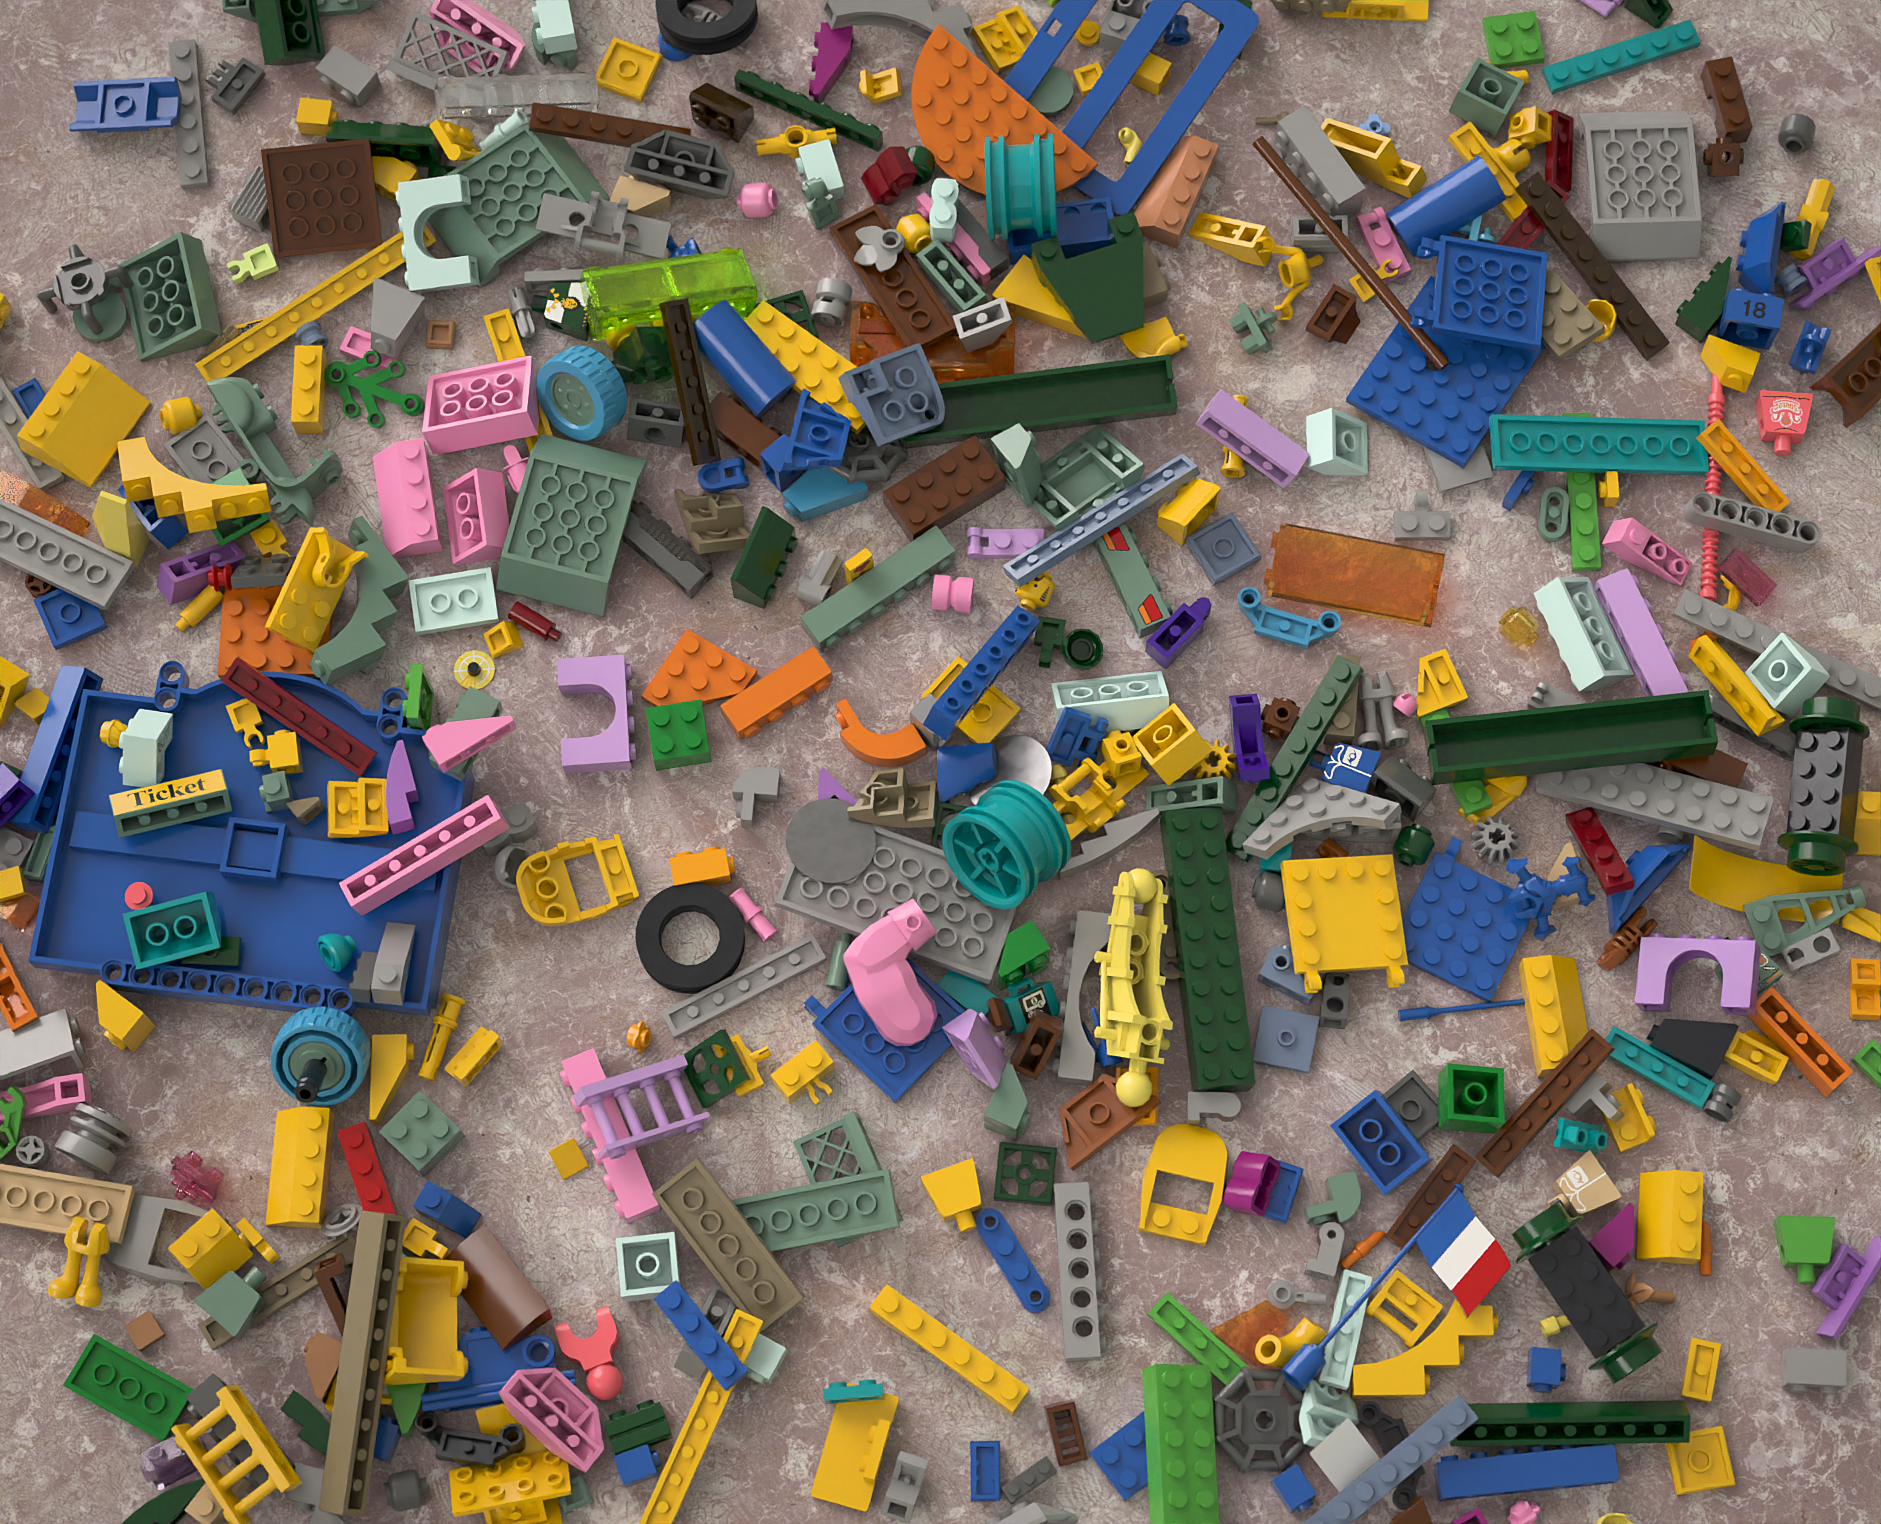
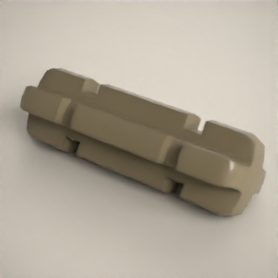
M228 325L222 331L224 334L222 336L219 334L205 349L206 353H201L195 362L198 363L240 336V331L235 326Z

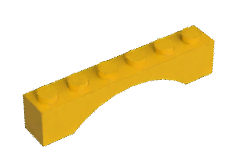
M888 1284L885 1285L869 1307L870 1313L944 1363L1010 1416L1013 1417L1030 1393L1028 1386Z

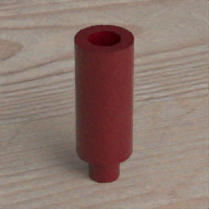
M517 601L509 611L508 618L541 639L546 641L550 638L555 642L560 639L562 633L555 629L556 624L523 603Z

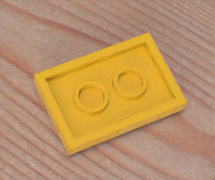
M957 656L921 695V699L923 700L931 693L938 700L967 666V663ZM992 685L956 729L974 744L993 743L1019 715L1021 708Z

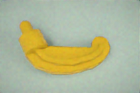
M1722 574L1720 578L1724 582L1723 586L1729 591L1728 604L1723 605V607L1735 611L1740 603V589L1731 577L1727 578Z

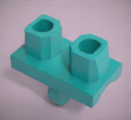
M1558 1118L1559 1128L1556 1129L1557 1138L1553 1146L1581 1152H1588L1590 1150L1592 1154H1597L1598 1149H1606L1608 1133L1601 1132L1602 1126Z

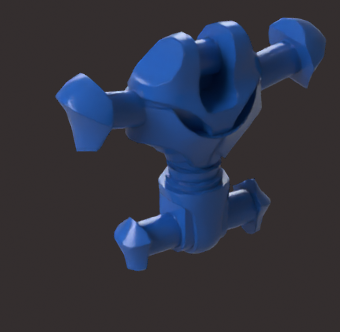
M1566 857L1562 865L1567 868L1569 874L1561 875L1555 881L1542 879L1536 873L1530 874L1525 867L1527 865V858H1509L1506 864V870L1512 874L1516 873L1520 879L1517 887L1509 896L1511 903L1519 902L1520 905L1516 909L1515 915L1517 918L1537 919L1538 926L1535 928L1533 935L1540 941H1544L1548 935L1557 931L1554 925H1549L1548 916L1552 915L1551 910L1558 896L1566 895V897L1577 893L1580 899L1578 905L1586 907L1596 900V896L1594 894L1590 895L1588 891L1587 875L1579 869L1577 864L1581 860L1579 857Z

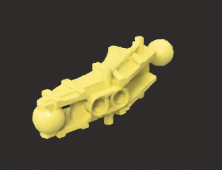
M1136 868L1130 872H1122L1120 874L1118 886L1113 887L1112 895L1115 896L1112 914L1108 916L1107 924L1111 925L1107 953L1097 951L1094 955V961L1101 963L1099 975H1101L1100 1026L1096 1027L1094 1033L1096 1038L1106 1039L1107 1055L1130 1059L1128 1072L1120 1076L1116 1084V1095L1123 1104L1129 1107L1141 1106L1150 1099L1152 1083L1148 1076L1145 1075L1147 1062L1164 1064L1165 1058L1158 1057L1159 1050H1168L1170 1041L1164 1039L1163 1029L1172 1030L1173 1021L1170 1020L1167 1014L1161 991V985L1165 986L1166 977L1160 976L1162 933L1166 934L1168 926L1164 925L1163 903L1167 904L1168 895L1163 894L1162 881L1143 868ZM1134 903L1143 904L1142 916L1134 914Z

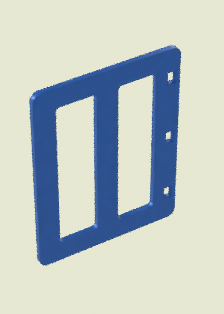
M1060 0L1004 82L1028 102L1098 0ZM1153 0L1062 131L1082 150L1184 3H1191L1222 23L1224 28L1121 178L1114 182L1094 169L1087 177L1074 185V188L1091 199L1110 197L1112 211L1117 216L1131 212L1258 28V15L1237 0ZM1057 20L1062 25L1053 37L1047 31L1054 21Z

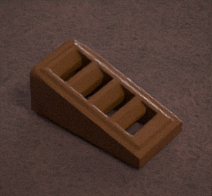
M1070 1399L1043 1406L1058 1466L1087 1460L1075 1402ZM1068 1410L1069 1416L1054 1419L1053 1414ZM1072 1423V1428L1057 1431L1056 1426ZM1075 1435L1074 1440L1062 1443L1059 1441L1061 1437ZM1078 1446L1079 1451L1065 1455L1062 1454L1063 1449Z

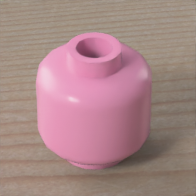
M767 182L748 183L743 186L741 194L737 195V206L750 219L769 217L778 208V194L776 189L772 188Z

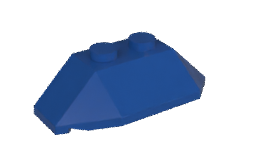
M1785 202L1778 203L1750 221L1747 230H1742L1739 246L1743 247L1742 255L1737 257L1735 271H1740L1738 282L1750 293L1761 295L1764 293L1773 294L1786 209Z
M1688 844L1646 846L1641 853L1637 849L1632 853L1626 863L1629 865L1627 869L1634 880V888L1609 896L1606 895L1609 932L1612 935L1623 926L1630 916L1686 857L1691 849Z

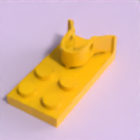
M323 527L310 528L265 628L307 652L314 653L354 565L361 559L368 558L369 554L364 551H354L329 536L328 530Z

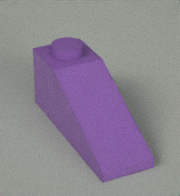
M234 540L223 546L219 543L161 563L157 587L170 605L197 596L209 585L208 572L213 569L214 564H217L219 569H224L225 565L229 563L233 569H236L241 560H244L246 556Z

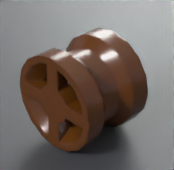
M30 574L26 576V588L35 599L57 589V587Z

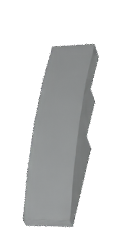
M1158 808L1104 824V836L1080 843L1081 855L1070 858L1067 865L1057 872L1059 879L1061 880L1085 871L1109 859L1136 841L1158 821Z

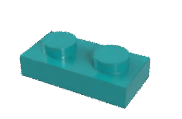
M875 1379L861 1380L858 1386H847V1382H834L829 1384V1388H823L825 1404L884 1399L883 1384H877Z

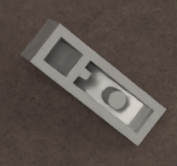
M387 922L375 962L371 985L374 1003L403 1006L416 925Z
M714 1283L701 1311L722 1336L736 1304L721 1285ZM685 1341L673 1367L700 1380L707 1367L687 1341Z

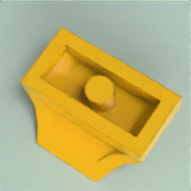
M1749 1030L1745 1033L1736 1032L1723 1059L1734 1068L1753 1078L1775 1085L1789 1057L1783 1055L1769 1038Z

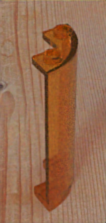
M1281 522L1279 532H1273L1270 548H1275L1276 550L1272 569L1266 568L1263 585H1268L1267 596L1431 628L1445 554Z

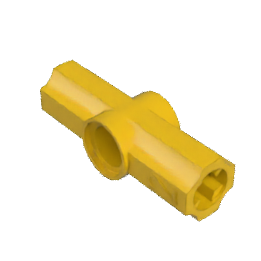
M1814 179L1810 186L1806 202L1802 205L1796 220H1807L1812 224L1808 249L1788 252L1793 258L1798 260L1809 259L1814 252L1818 236L1821 235L1829 215L1827 210L1836 187L1831 184V181Z

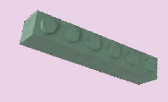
M934 526L801 616V626L820 651L825 648L831 649L838 645L842 640L841 638L847 633L853 634L864 626V622L871 617L877 618L887 610V606L893 602L899 603L909 595V591L917 586L919 588L925 586L932 579L931 576L939 571L945 572L950 569L956 560V550L940 529Z

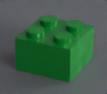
M701 699L646 708L656 771L712 762Z
M1447 1063L1438 1074L1439 1129L1495 1134L1505 1124L1504 1068Z

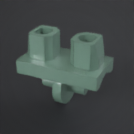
M1245 302L1238 305L1240 311L1228 320L1237 334L1248 327L1250 328L1252 334L1240 340L1245 351L1250 355L1261 349L1266 353L1272 350L1273 347L1263 329H1266L1268 334L1276 331L1272 325L1277 320L1275 312L1266 313L1263 308H1259L1256 310L1259 318L1256 319L1251 308L1247 307Z

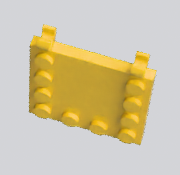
M1392 854L1286 860L1280 863L1295 975H1304L1306 994L1318 993V990L1322 989V982L1318 973L1386 969L1388 988H1400V984H1405L1404 973L1401 968H1405L1408 965Z

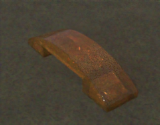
M0 470L1 499L81 537L91 525L89 521L54 497L30 483Z

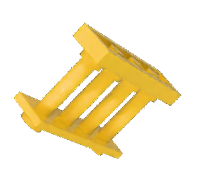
M238 1384L225 1386L216 1394L221 1400L220 1406L192 1428L189 1423L175 1425L171 1430L175 1434L177 1445L186 1451L224 1509L223 1514L230 1524H250L253 1521L247 1513L248 1510L275 1489L280 1490V1492L294 1490L302 1484V1481ZM226 1415H230L237 1425L236 1430L207 1452L198 1437ZM243 1439L247 1440L253 1449L252 1455L223 1477L214 1462ZM259 1464L263 1465L269 1473V1479L242 1501H239L231 1486Z

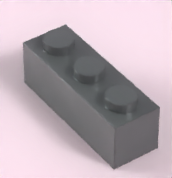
M363 951L361 958L357 959V971L354 970L353 983L349 985V994H352V1001L370 1003L372 998L371 985L378 953Z
M1046 1455L1003 1485L1001 1491L1012 1505L1055 1475L1057 1470Z

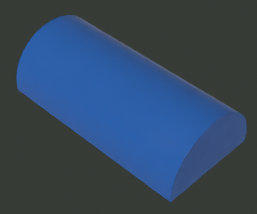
M1478 155L1391 209L1385 215L1411 255L1415 257L1417 256L1418 246H1421L1422 237L1439 241L1441 235L1449 236L1505 201L1506 198L1493 173Z
M727 300L714 305L693 324L698 349L757 418H762L797 382Z

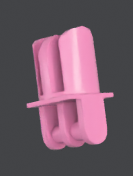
M508 445L503 450L508 466L503 469L515 493L519 494L529 457L521 459L516 447Z

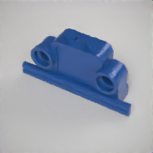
M485 1327L469 1329L470 1333L463 1335L459 1339L457 1350L462 1351L464 1357L468 1359L466 1375L459 1381L438 1382L439 1391L421 1393L423 1412L442 1409L445 1413L503 1404L504 1402L499 1392L517 1370L556 1368L558 1370L553 1342L544 1335H534L531 1337L528 1335L506 1351H503ZM574 1370L562 1371L561 1373L576 1386Z

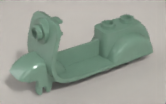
M237 377L216 378L205 382L217 403L211 412L212 415H218L220 412L223 413L216 418L217 425L220 426L228 423L221 431L223 433L235 432L252 458L244 459L239 464L242 470L247 467L254 468L251 473L246 475L248 480L254 481L259 477L260 473L262 474L275 495L270 501V505L275 507L281 504L275 510V516L286 514L285 517L280 519L279 522L281 524H288L296 515H299L312 527L315 520L313 500L341 478L340 474L343 472V467L339 456L334 451L328 452V450L323 449L324 456L318 462L311 456L310 462L313 467L301 477L296 478L267 435L277 429L274 421L278 417L270 404L265 407L261 401L264 395L257 383L251 385L248 380Z

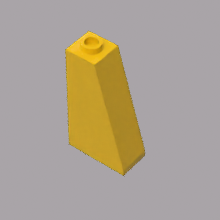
M1023 255L994 291L992 301L1004 297L1009 313L1086 338L1070 319L1071 316L1055 301V297L1039 282L1031 259Z

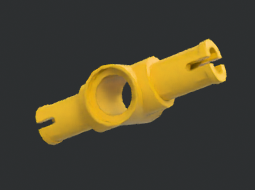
M793 125L786 129L785 133L779 134V137L756 139L758 157L782 153V155H788L796 159L799 158L798 147L828 139L831 145H837L835 127L811 131V129L805 130L799 125ZM793 140L802 141L800 144L791 143Z

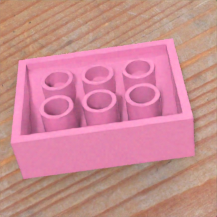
M532 355L429 376L422 433L433 455L538 435L539 409Z

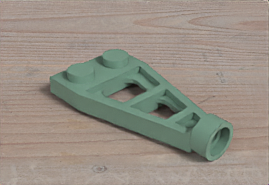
M1857 884L1843 890L1768 896L1743 905V909L1755 941L1768 957L1782 953L1787 947L1816 934L1854 908L1858 909L1867 906L1863 891L1860 885ZM1847 894H1849L1852 904L1846 902ZM1824 899L1830 901L1833 908L1832 913L1820 920H1814L1808 907L1809 903ZM1782 908H1800L1806 919L1805 924L1793 933L1784 932L1778 918V911Z

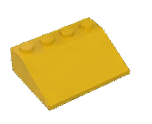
M77 351L18 433L17 438L20 450L92 488L118 451L117 442L126 440L151 403L105 366Z

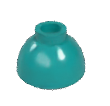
M325 934L319 937L317 943L323 961L328 968L335 972H340L348 965L352 952L356 950L355 942L349 935L343 937L339 934Z

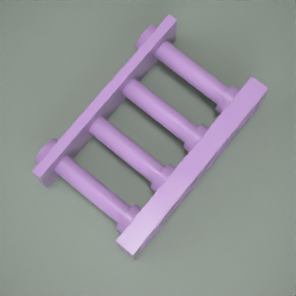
M684 1054L580 1087L573 1096L577 1107L584 1105L592 1107L607 1143L597 1154L599 1160L610 1157V1160H615L624 1156L628 1150L683 1132L691 1135L704 1128V1123L710 1118L709 1112L699 1115L694 1114L680 1081L681 1073L688 1065ZM665 1080V1083H669L684 1117L683 1120L669 1123L654 1088L656 1082ZM639 1088L640 1091L644 1092L659 1128L644 1132L628 1095L631 1090ZM612 1096L614 1099H618L633 1136L619 1141L603 1105L604 1099Z

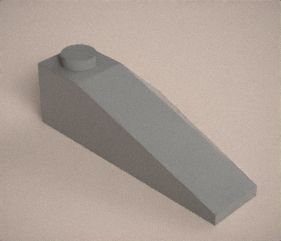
M1399 815L1387 829L1353 825L1352 821L1333 823L1332 828L1313 833L1308 829L1305 832L1294 835L1293 838L1296 841H1324L1331 837L1335 842L1394 844L1401 830V819Z

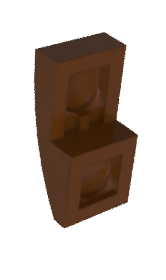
M1000 998L988 999L987 1008L995 1033L1004 1031L1005 1036L1012 1035L1008 1033L1014 1029V1025L1005 1005V1000Z

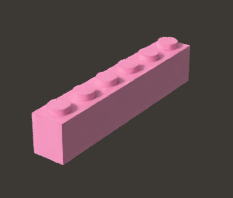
M487 795L339 884L351 907L363 916L510 829L498 805Z
M594 1048L561 1061L565 1070L560 1071V1075L566 1088L572 1086L575 1094L582 1086L606 1079ZM571 1097L570 1099L576 1113L582 1112L586 1120L581 1125L587 1140L593 1138L597 1148L592 1149L598 1166L604 1164L608 1173L603 1176L608 1191L615 1190L618 1201L613 1203L619 1217H626L630 1224L660 1211V1206L652 1195V1187L636 1149L626 1151L627 1153L624 1156L615 1160H610V1157L599 1160L597 1154L607 1143L593 1109L588 1107V1105L577 1107L574 1098ZM614 1097L604 1099L603 1105L618 1141L630 1137Z

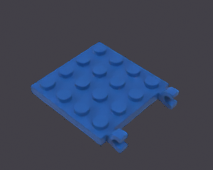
M1441 235L1439 241L1422 237L1421 246H1418L1417 258L1429 259L1437 256L1433 310L1416 306L1415 314L1411 317V327L1423 328L1430 325L1431 333L1538 351L1541 346L1548 253Z
M1452 837L1444 855L1435 852L1402 919L1408 964L1490 1003L1530 918L1516 917L1515 911L1520 907L1519 902L1511 903L1509 900V896L1514 889L1454 861L1463 841Z
M908 957L906 960L912 967L917 982L935 1001L938 1013L932 1032L923 1041L912 1046H895L883 1039L874 1022L859 1003L852 983L827 1009L813 995L804 1002V1008L817 1018L812 1023V1026L894 1103L952 1046L942 1027L965 1012Z

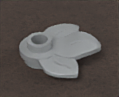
M877 226L861 228L855 234L864 245L856 253L854 261L863 266L876 264L879 272L887 271L895 265L897 254L903 250L904 238L894 229L884 231ZM889 242H894V243H895V245H892V246H889V245H886V244L889 243Z

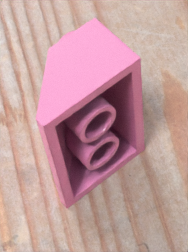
M475 468L443 488L452 562L454 565L493 560L500 557L510 526L503 474Z

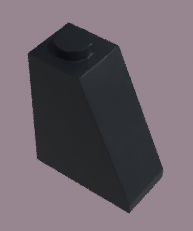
M1664 1018L1659 1026L1653 1025L1646 1039L1651 1041L1649 1046L1711 1080L1715 1076L1739 1026L1731 1023Z

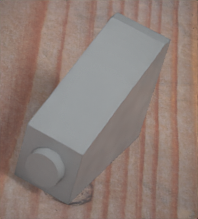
M376 278L373 285L371 349L380 354L396 358L425 315V297Z

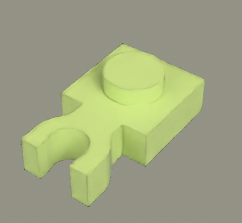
M268 243L243 253L245 258L243 261L227 263L231 272L237 269L240 270L237 275L232 276L236 285L244 282L250 275H252L254 280H257L279 270Z

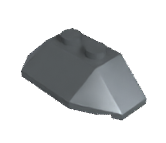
M663 130L641 142L632 144L624 168V172L651 185L660 184L668 190L703 199L728 198L735 174L717 142L670 130Z

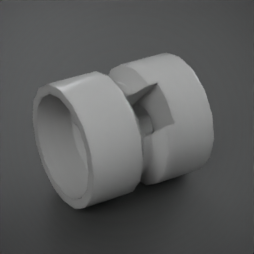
M821 279L818 282L817 300L813 303L811 319L825 327H843L848 312L846 306L850 304L852 287L838 279Z

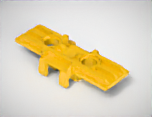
M1085 758L1077 770L1060 784H1054L1049 788L1051 795L1057 800L1053 806L1059 814L1070 812L1075 816L1076 821L1073 824H1065L1071 841L1086 830L1091 833L1096 832L1125 807V802L1122 798L1150 775L1141 764L1139 771L1113 778L1106 761L1098 766L1090 758ZM1088 775L1087 779L1092 783L1091 787L1081 796L1075 795L1070 797L1067 792ZM1104 779L1112 780L1115 783V789L1113 790Z

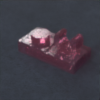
M1738 548L1733 549L1717 569L1756 607L1762 605L1777 586L1771 578Z

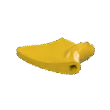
M1166 316L1153 322L1143 323V328L1119 335L1125 347L1136 358L1168 354L1171 356L1180 352L1181 348L1188 346L1185 334L1181 333L1175 336Z

